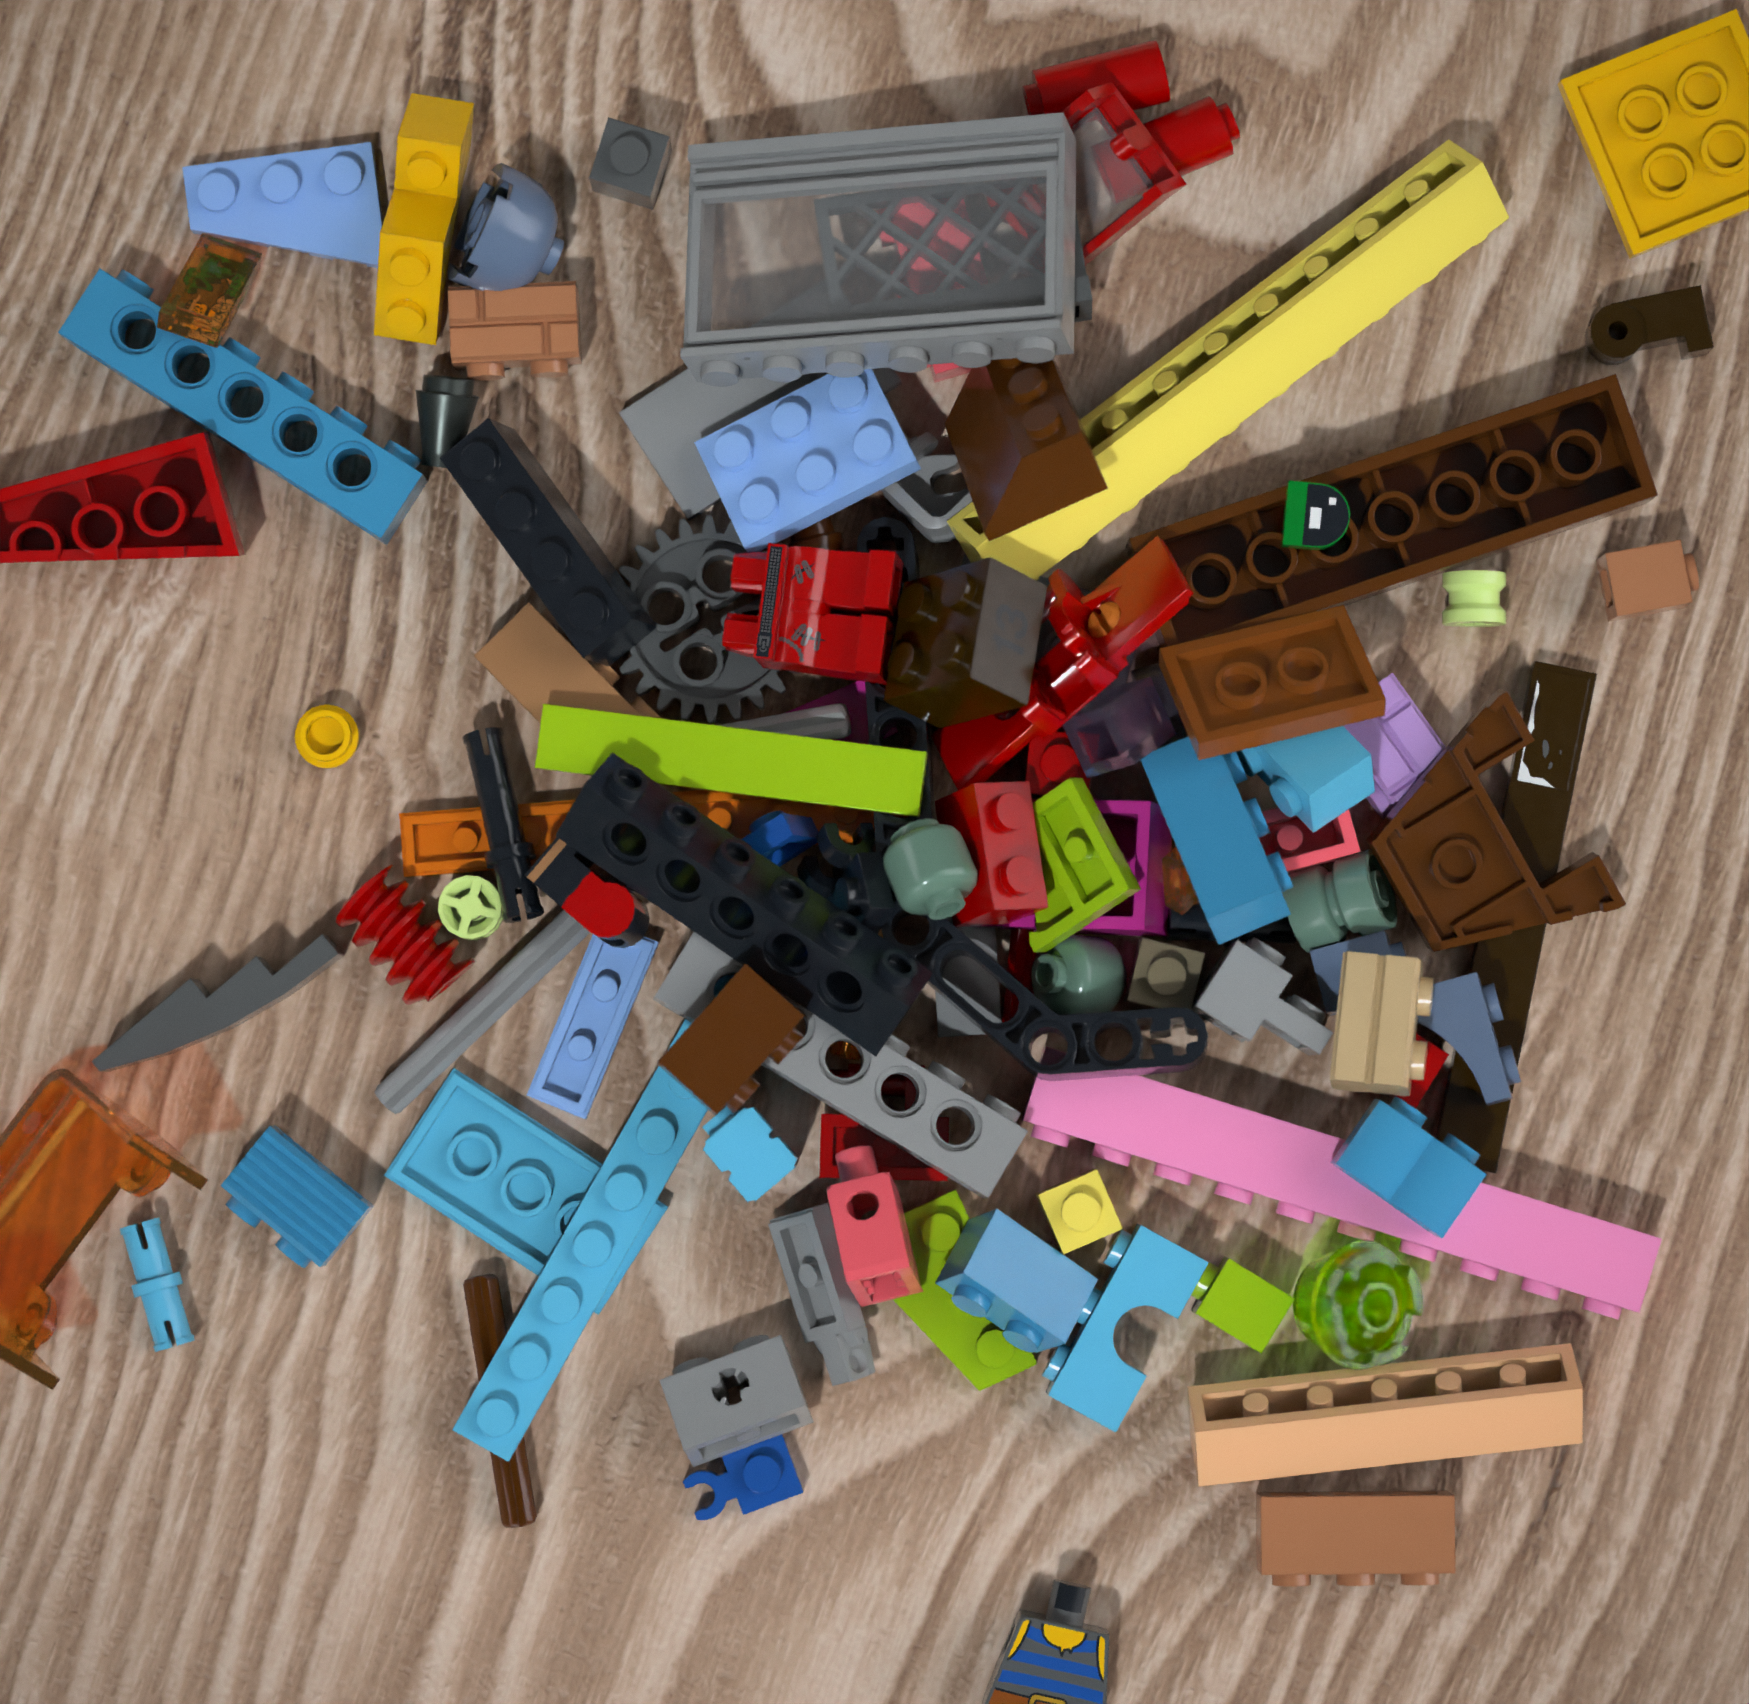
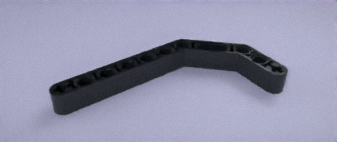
M881 517L874 519L865 525L860 532L857 541V552L870 553V550H882V541L894 540L898 550L896 553L904 563L900 589L901 597L904 582L920 578L918 553L912 533L904 523L895 518ZM865 682L869 745L882 746L886 733L893 727L903 725L914 729L917 733L916 743L910 750L928 753L920 817L909 816L899 818L889 813L873 811L876 852H882V856H884L886 850L891 845V837L901 827L920 819H935L930 727L928 722L883 701L885 688L881 687L880 684ZM889 882L895 908L881 929L883 938L898 949L907 952L914 960L932 971L933 975L927 984L1037 1078L1047 1081L1184 1072L1199 1065L1207 1054L1209 1041L1206 1025L1197 1013L1188 1008L1170 1007L1057 1015L946 918L932 920L928 914L920 915L929 922L928 935L925 940L917 945H903L895 938V928L902 918L912 914L901 908ZM959 956L969 957L976 961L1016 996L1019 1005L1015 1016L1003 1023L992 1022L984 1017L945 983L943 971L946 964L951 959ZM1177 1024L1185 1026L1187 1035L1198 1037L1196 1042L1187 1044L1186 1054L1174 1055L1172 1046L1169 1044H1153L1151 1048L1154 1058L1142 1059L1144 1043L1139 1026L1151 1025V1039L1171 1036L1172 1026ZM1112 1028L1126 1031L1133 1039L1132 1049L1129 1054L1123 1059L1116 1061L1106 1060L1096 1051V1041L1100 1034ZM1057 1033L1068 1043L1065 1057L1057 1064L1050 1066L1042 1065L1035 1061L1031 1054L1032 1045L1035 1040L1042 1034Z

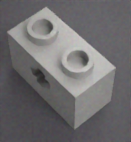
M767 1335L747 1338L736 1344L731 1354L712 1361L704 1357L688 1360L676 1366L672 1371V1376L660 1380L683 1450L693 1467L814 1422L789 1351L781 1335L771 1339ZM740 1386L742 1389L740 1391L742 1401L730 1405L728 1402V1390L732 1387Z

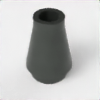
M423 375L422 390H416L422 444V465L446 468L440 457L467 436L479 396L473 395L474 380L440 375Z

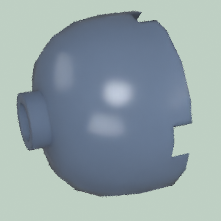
M503 163L496 164L492 169L500 178L497 185L494 187L485 182L482 183L460 228L454 248L465 252L461 268L449 263L448 267L449 280L481 291H503L519 288L531 283L539 272L550 275L560 258L564 246V241L555 237L558 215L552 197L540 183L525 173Z

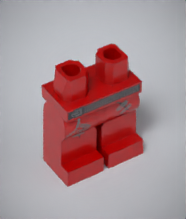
M768 543L767 553L734 554L731 571L732 590L734 592L761 594L759 616L727 613L722 645L727 651L746 657H753L762 668L784 669L886 685L888 678L887 665L892 653L895 627L890 620H897L904 563L896 551L870 550V553L803 546L789 547L788 545Z

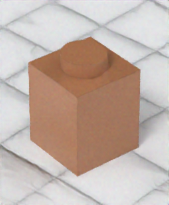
M1681 539L1605 553L1596 560L1608 622L1684 608L1693 602L1691 592L1698 591L1699 589L1698 571L1692 553L1683 554Z

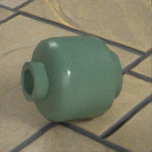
M920 819L901 827L891 837V845L883 856L884 870L901 908L915 915L928 914L932 920L945 919L961 911L966 904L964 899L971 894L978 882L976 867L961 833L951 825L939 824L935 819Z
M1072 935L1048 952L1036 953L1031 972L1034 995L1057 1015L1111 1012L1119 1002L1125 990L1127 980L1125 965L1115 945L1102 937Z

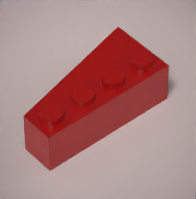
M201 432L0 489V563L245 555L210 432Z

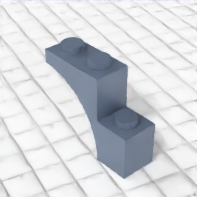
M1380 931L1311 950L1310 955L1326 1013L1330 1016L1337 1014L1343 952L1351 951L1373 953L1381 956L1407 957L1402 941L1390 944L1388 934L1385 931ZM1477 972L1434 983L1430 1017L1418 1015L1417 1023L1441 1036L1461 1055L1473 1072L1481 1088L1484 1100L1489 1106L1513 1099L1510 1085L1520 1083L1521 1078L1511 1045L1499 1048L1492 1023L1504 1020L1495 985L1491 983L1482 986Z

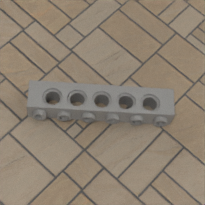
M693 932L653 1000L693 1023L715 998L714 987L716 982L724 976L736 975L743 965ZM772 986L804 1015L806 1031L802 1040L797 1043L779 1065L767 1057L761 1064L762 1066L978 1196L989 1198L1028 1130L1016 1124L1021 1115L1019 1111L990 1094H987L983 1103L979 1102L960 1090L966 1081L964 1078L935 1061H932L926 1070L906 1058L905 1056L910 1046L891 1035L879 1054L874 1056ZM845 1041L857 1048L860 1053L861 1064L854 1076L840 1078L828 1070L825 1055L832 1043ZM900 1074L906 1076L915 1086V1101L906 1111H894L888 1108L881 1098V1086L890 1075ZM949 1107L964 1111L970 1119V1134L959 1145L946 1143L937 1132L936 1122L938 1116L944 1109Z

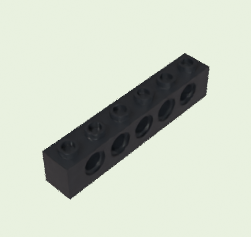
M613 752L585 783L555 835L744 966L746 963L769 984L874 1056L879 1054L933 975L932 971L914 960L907 952L898 949L860 923L856 917L838 908L806 886L802 880L790 875L755 851L747 842L723 829L700 813L693 805L681 800L646 776L639 768L627 763Z

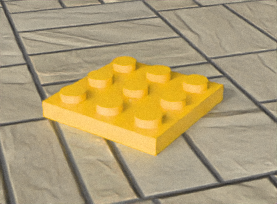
M1737 9L1561 79L1557 84L1630 259L1749 211V38Z

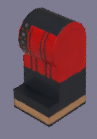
M556 837L527 871L525 876L585 929L603 942L616 948L630 947L639 942L649 927L650 917L647 906L639 897L617 883L606 882L590 868L594 862Z

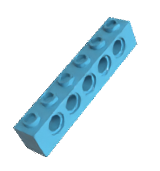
M99 268L58 332L67 342L386 545L389 543L428 482L424 475L416 470L422 461L420 458L390 439L385 447L381 448L362 435L368 426L339 406H335L330 415L309 402L314 391L289 374L282 371L278 379L274 380L256 368L261 358L234 339L229 337L223 346L218 343L214 345L167 329L166 326L171 319H187L183 315L184 307L175 303L170 312L149 300L154 289L134 275L122 269L118 276L114 278ZM139 319L154 321L156 335L151 344L142 349L127 347L125 334L133 322ZM192 353L207 355L210 361V368L207 375L197 383H184L180 381L178 369L181 361L186 356ZM245 387L261 389L264 397L263 405L255 415L241 418L233 414L231 407L232 399L239 390ZM298 421H310L317 427V438L313 446L302 452H294L287 449L285 434L288 428ZM351 455L366 456L371 462L369 477L365 482L357 486H346L340 483L338 478L340 464Z

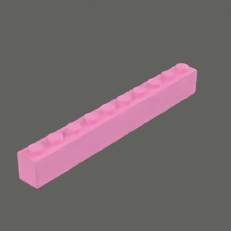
M1043 1047L1039 1063L1049 1066L1057 1064L1065 1057L1066 1053L1049 1047ZM1139 1075L1063 1081L1041 1080L1034 1076L1021 1118L1022 1121L1034 1124L1031 1137L1067 1148L1070 1137L1074 1136L1095 1143L1092 1156L1127 1167L1132 1155L1157 1162L1153 1175L1190 1186L1193 1174L1218 1181L1214 1194L1251 1205L1254 1193L1279 1200L1275 1213L1310 1224L1313 1223L1316 1212L1340 1220L1337 1228L1338 1233L1370 1243H1374L1377 1231L1401 1239L1398 1248L1399 1252L1431 1262H1435L1438 1250L1462 1258L1460 1271L1495 1282L1499 1270L1524 1277L1521 1290L1557 1301L1561 1289L1585 1296L1582 1309L1619 1320L1622 1308L1640 1313L1662 1240L1652 1235L1482 1182L1445 1236L1439 1238L1330 1163L1346 1140Z

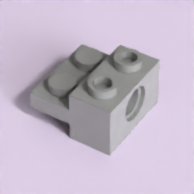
M1254 937L1252 940L1248 939L1245 945L1237 940L1225 948L1195 995L1191 1011L1197 1013L1200 1017L1239 1042L1251 1041L1259 1027L1263 1026L1308 1056L1320 1055L1333 1034L1332 1031L1321 1025L1326 1017L1323 1011L1295 994L1292 997L1288 995L1285 1001L1279 998L1293 976L1280 968L1286 957Z

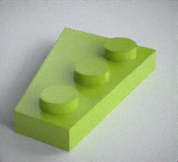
M956 1189L905 1212L904 1215L923 1292L893 1299L895 1303L979 1391L1037 1365L1032 1352H1026L1011 1345L1003 1337L1002 1333L1004 1330L985 1317L972 1316L959 1309L952 1302L951 1298L953 1295L935 1284L966 1223L970 1219Z

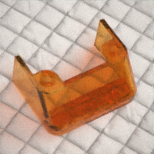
M64 1068L51 1072L39 1083L0 1136V1359L52 1390L60 1379L35 1353L39 1346L48 1341L57 1325V1304L54 1297L46 1289L121 1188L132 1196L141 1197L159 1189L167 1181L171 1172L199 1190L208 1181L168 1141L87 1081Z

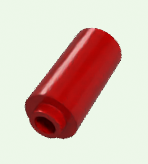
M1156 40L1032 70L1033 83L1022 86L1028 115L1060 113L1085 91L1111 81L1133 111L1170 102L1168 78ZM1094 116V117H1093L1090 121H1088V122L1095 121V120H1099V119L1097 118V116Z
M1210 96L1143 124L1181 177L1233 155L1232 141L1240 138L1237 123L1227 103L1216 106ZM1111 137L1092 145V152L1109 195L1115 204H1119L1146 192L1149 188L1129 160L1122 161L1114 154L1110 147V141L1113 139Z

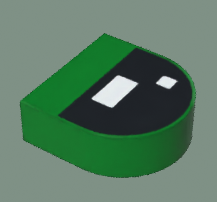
M1289 480L1286 487L1281 547L1322 550L1336 544L1345 534L1350 523V509L1345 497L1330 485Z

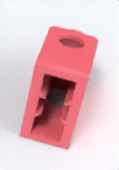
M871 1146L852 1147L837 1153L835 1158L841 1183L833 1184L827 1187L826 1190L846 1283L859 1305L864 1307L923 1292L901 1198L890 1173H878L873 1147ZM877 1211L871 1218L860 1220L867 1212Z

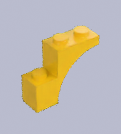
M415 93L410 95L397 136L394 190L380 231L374 321L375 336L430 345L437 344L441 331L443 300L452 236L461 189L470 157L474 103Z

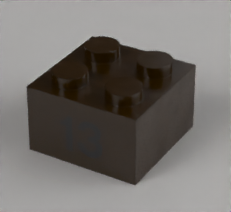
M992 557L905 582L898 603L899 615L893 649L887 665L888 678L883 701L940 729L1027 706L1047 586Z

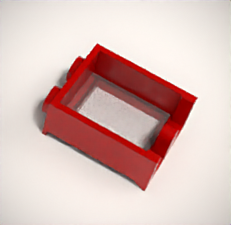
M1112 81L1085 91L1062 111L1076 138V214L1085 266L1169 197L1187 185ZM1046 184L1030 186L1018 201V204L1044 222H1046ZM1014 189L1002 190L1001 192L1009 197ZM987 197L988 205L995 215L1001 206ZM1009 213L1003 221L1004 224L1012 227L1025 245V248L1038 232L1012 213ZM1046 239L1029 260L1031 266L1044 275Z

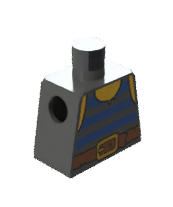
M1054 1579L1046 1615L1019 1609L984 1693L982 1704H1106L1109 1633L1105 1628L1084 1623L1091 1592L1090 1587Z

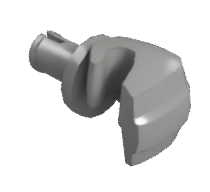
M926 432L918 438L915 436L909 439L906 436L921 466V470L881 489L886 499L928 540L933 543L954 541L957 538L946 521L973 502L968 488L956 493L937 494L934 491V483L938 477L950 474L960 468L957 457L955 455L930 456L938 445V440L930 432Z

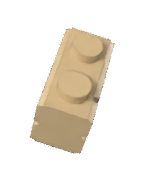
M1351 951L1343 952L1330 1071L1332 1088L1344 1091L1410 1096L1412 1079L1424 1081L1427 1042L1416 1041L1418 1015L1429 1017L1431 1015L1434 978L1422 977L1423 966L1421 959L1394 955L1381 956L1373 953Z

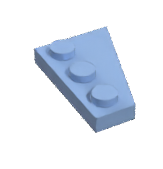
M371 142L182 167L190 230L194 234L267 248L272 246L308 253L310 256L331 260L335 258L366 264L367 267L378 268L379 241L383 216L374 147Z

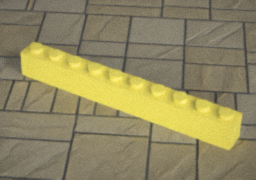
M1448 139L1080 419L1108 489L992 541H988L983 531L973 502L946 522L970 562L992 557L1037 581L1041 575L1071 552L1082 548L1092 536L1122 513L1133 509L1143 497L1172 475L1184 470L1194 458L1211 445L1235 431L1240 423L1266 403L1286 392L1291 384L1321 361L1332 357L1342 345L1371 323L1383 318L1393 306L1414 290L1434 279L1439 271L1469 248L1485 240L1489 233L1509 219V216L1483 162Z

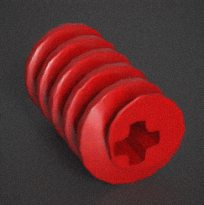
M391 864L362 885L344 903L335 922L341 928L360 922L352 942L357 947L377 942L368 961L375 967L390 961L394 962L385 979L389 985L394 986L410 980V984L402 997L405 1004L411 1005L425 999L427 1002H430L467 972L476 961L472 957L455 964L450 960L459 945V941L453 938L436 944L434 939L442 926L441 920L438 918L422 925L418 923L417 920L426 903L422 899L405 906L400 902L410 884L406 880L390 886L384 883L393 866Z

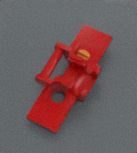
M1156 536L1086 596L1083 595L1076 583L1063 570L1057 568L1048 576L1050 584L1047 586L1041 625L1049 619L1061 642L1037 663H1034L1028 705L1021 707L1013 717L1007 720L1005 719L1008 711L949 727L939 728L931 735L958 790L974 783H984L1037 735L1044 738L1048 734L1051 736L1118 677L1119 672L1129 664L1126 659L1128 655L1189 603V597L1194 593L1167 545L1159 536Z

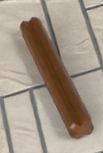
M494 1274L469 1277L463 1284L479 1382L507 1334L499 1280ZM523 1436L509 1462L490 1452L501 1522L505 1528L531 1525L537 1517Z

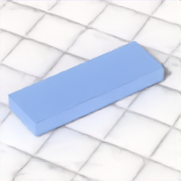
M594 934L592 935L529 1087L527 1096L585 1120L587 1119L659 942L644 936L633 946L616 948L603 942Z

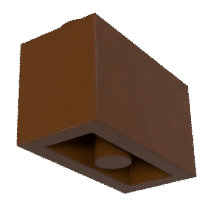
M745 963L661 1057L657 1065L714 1116L724 1106L735 1114L760 1086L751 1075L767 1057L779 1065L803 1038L804 1035L795 1026L804 1015Z

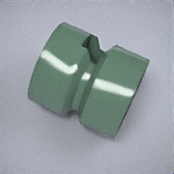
M1372 849L1335 859L1332 871H1329L1323 864L1288 873L1293 884V888L1283 892V897L1291 915H1288V919L1296 939L1306 952L1309 953L1311 950L1344 942L1348 930L1353 934L1358 933L1361 936H1366L1396 927L1397 906L1394 891Z

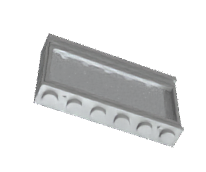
M1063 112L688 145L690 183L684 345L680 350V357L697 382H703L710 386L726 387L738 383L739 379L765 377L776 382H791L799 379L801 374L827 372L837 377H855L861 375L864 369L891 368L898 372L913 373L926 369L927 365L954 363L960 367L978 368L988 365L991 360L1017 358L1028 363H1043L1052 360L1055 355L1074 354L1076 138Z

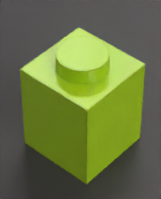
M1224 1256L1218 1267L1211 1262L1208 1263L1191 1296L1197 1299L1191 1311L1262 1354L1295 1298Z

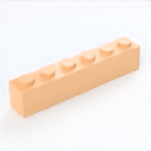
M1571 1343L1187 1386L1190 1440L1199 1487L1563 1446L1583 1442V1387Z

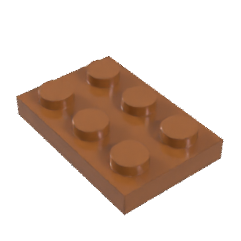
M1344 605L1159 648L1160 669L1198 761L1385 716V695Z

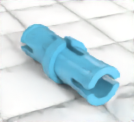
M160 1217L141 1222L148 1243L147 1249L144 1248L138 1224L119 1229L120 1234L123 1235L137 1282L131 1288L134 1298L141 1296L155 1345L153 1346L155 1352L173 1347L166 1325L167 1320L171 1323L177 1346L195 1340L194 1335L191 1333L177 1285L183 1284L180 1271L173 1273L160 1226Z

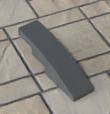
M322 934L277 973L264 958L256 956L212 994L209 993L198 979L190 978L91 1062L99 1071L110 1072L174 1054L229 1031L290 997L345 955L329 936Z

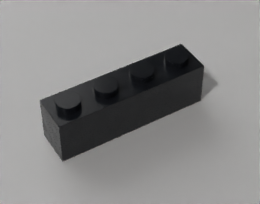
M487 418L440 457L583 659L610 666L657 628L654 621L515 429Z

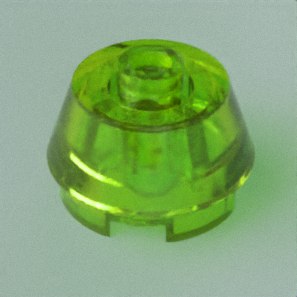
M1373 1241L1352 1242L1314 1259L1300 1274L1293 1294V1298H1295L1293 1301V1313L1301 1333L1335 1363L1355 1370L1384 1365L1400 1357L1409 1347L1401 1344L1409 1333L1413 1315L1422 1316L1423 1313L1422 1288L1415 1270L1410 1265H1403L1398 1257L1387 1247Z

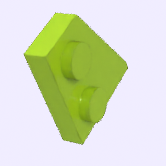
M1070 777L1032 803L1049 907L1035 913L1036 932H1029V942L1034 953L1048 952L1141 890L1082 778Z

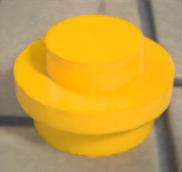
M319 705L309 709L298 721L295 729V743L300 755L308 763L324 769L336 768L348 762L355 754L359 744V730L354 718L344 709L335 705Z

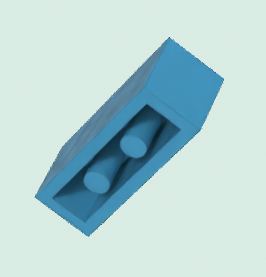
M1185 737L1141 756L1142 765L1218 944L1220 945L1291 915L1282 892L1293 888V884L1279 851L1266 856L1259 838L1269 834L1270 830L1256 797L1245 802L1241 798L1236 784L1248 779L1237 753L1232 752L1198 761L1189 737Z

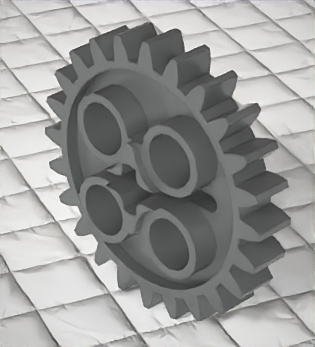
M706 515L702 533L693 534L685 518L681 519L679 522L680 538L674 541L659 528L655 531L660 549L652 553L647 548L637 545L634 549L643 565L639 570L620 566L619 572L631 584L630 590L648 615L652 599L664 592L680 596L685 603L684 613L676 623L671 625H660L654 622L657 628L629 650L632 656L619 668L624 676L641 671L644 676L638 683L635 691L639 696H642L655 687L661 692L657 701V709L661 712L668 708L674 699L681 701V718L684 721L689 720L696 706H703L708 723L714 724L718 714V707L726 705L736 721L741 720L740 701L749 699L756 708L762 711L765 709L761 690L766 686L781 695L786 692L784 684L778 676L781 670L762 668L753 657H746L727 651L722 645L723 631L712 635L707 628H704L692 634V636L670 651L666 652L660 648L662 641L689 629L700 621L698 609L701 606L708 604L710 609L716 612L744 594L743 592H734L733 590L724 593L714 592L703 581L706 568L711 563L718 560H727L733 563L734 554L747 553L732 521L729 523L724 534L716 533L712 515ZM761 594L755 601L741 606L730 613L759 615ZM727 614L720 620L723 630ZM695 647L710 649L717 657V667L714 673L703 680L688 678L681 670V660L684 654ZM785 670V671H788V672H790V673H797V674L800 673V672H794V671Z

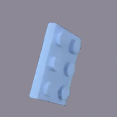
M864 369L861 375L855 377H837L826 374L694 442L747 553L760 552L768 548V543L776 544L921 470V466L873 369Z

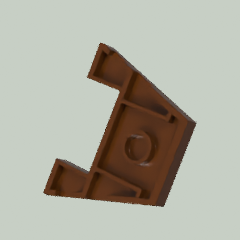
M1503 689L1492 693L1366 839L1425 945L1433 952L1513 934L1512 931L1545 923L1552 925L1573 920L1575 916L1596 911L1608 912L1617 910L1626 905L1600 856L1593 852L1538 884L1478 778L1482 772L1535 741L1510 695Z

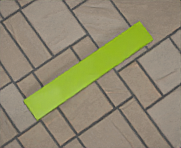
M543 704L535 768L592 776L613 752L627 763L639 768L646 776L661 785L920 817L928 753L925 751Z

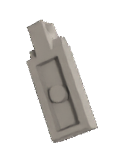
M828 1203L769 1220L770 1232L805 1343L814 1342L820 1354H823L832 1386L855 1381L875 1373L870 1341H868L867 1328L864 1327L866 1324L860 1305L846 1283Z

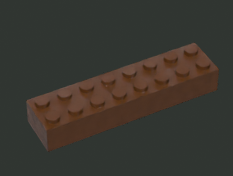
M1613 374L1300 480L1302 482L1322 483L1334 487L1345 497L1349 505L1350 523L1342 538L1329 548L1308 550L1281 547L1287 485L1129 538L1125 547L1130 559L1156 536H1159L1167 545L1194 593L1189 597V603L1155 632L1160 648L1340 605L1347 606L1647 504L1658 493L1617 375Z

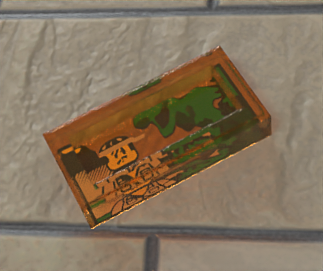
M202 233L159 311L157 328L218 348L260 270L262 253Z

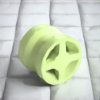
M1488 570L1444 572L1442 574V587L1449 593V605L1442 611V625L1453 627L1505 625L1506 611L1500 606V591L1506 586V573Z
M465 875L454 879L445 886L439 897L438 912L442 924L449 932L460 938L480 940L489 937L499 929L503 921V910L497 887L479 876Z

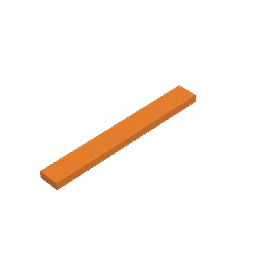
M709 790L671 792L681 800L693 805L700 813L739 839L751 833L749 826L755 820L774 811L811 817L818 832L824 823H836L840 838L847 844L853 843L852 836L860 823H872L874 828L873 811ZM575 800L518 804L526 842H532L535 849L536 858L531 860L532 866L556 839L555 835ZM480 807L399 813L403 873L405 878L494 871V869L487 868L484 856L490 849ZM891 814L899 818L909 817L906 815Z

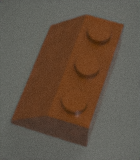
M1017 358L991 360L986 366L971 368L944 425L988 541H992L1108 489L1066 383L1054 358L1043 363H1028Z

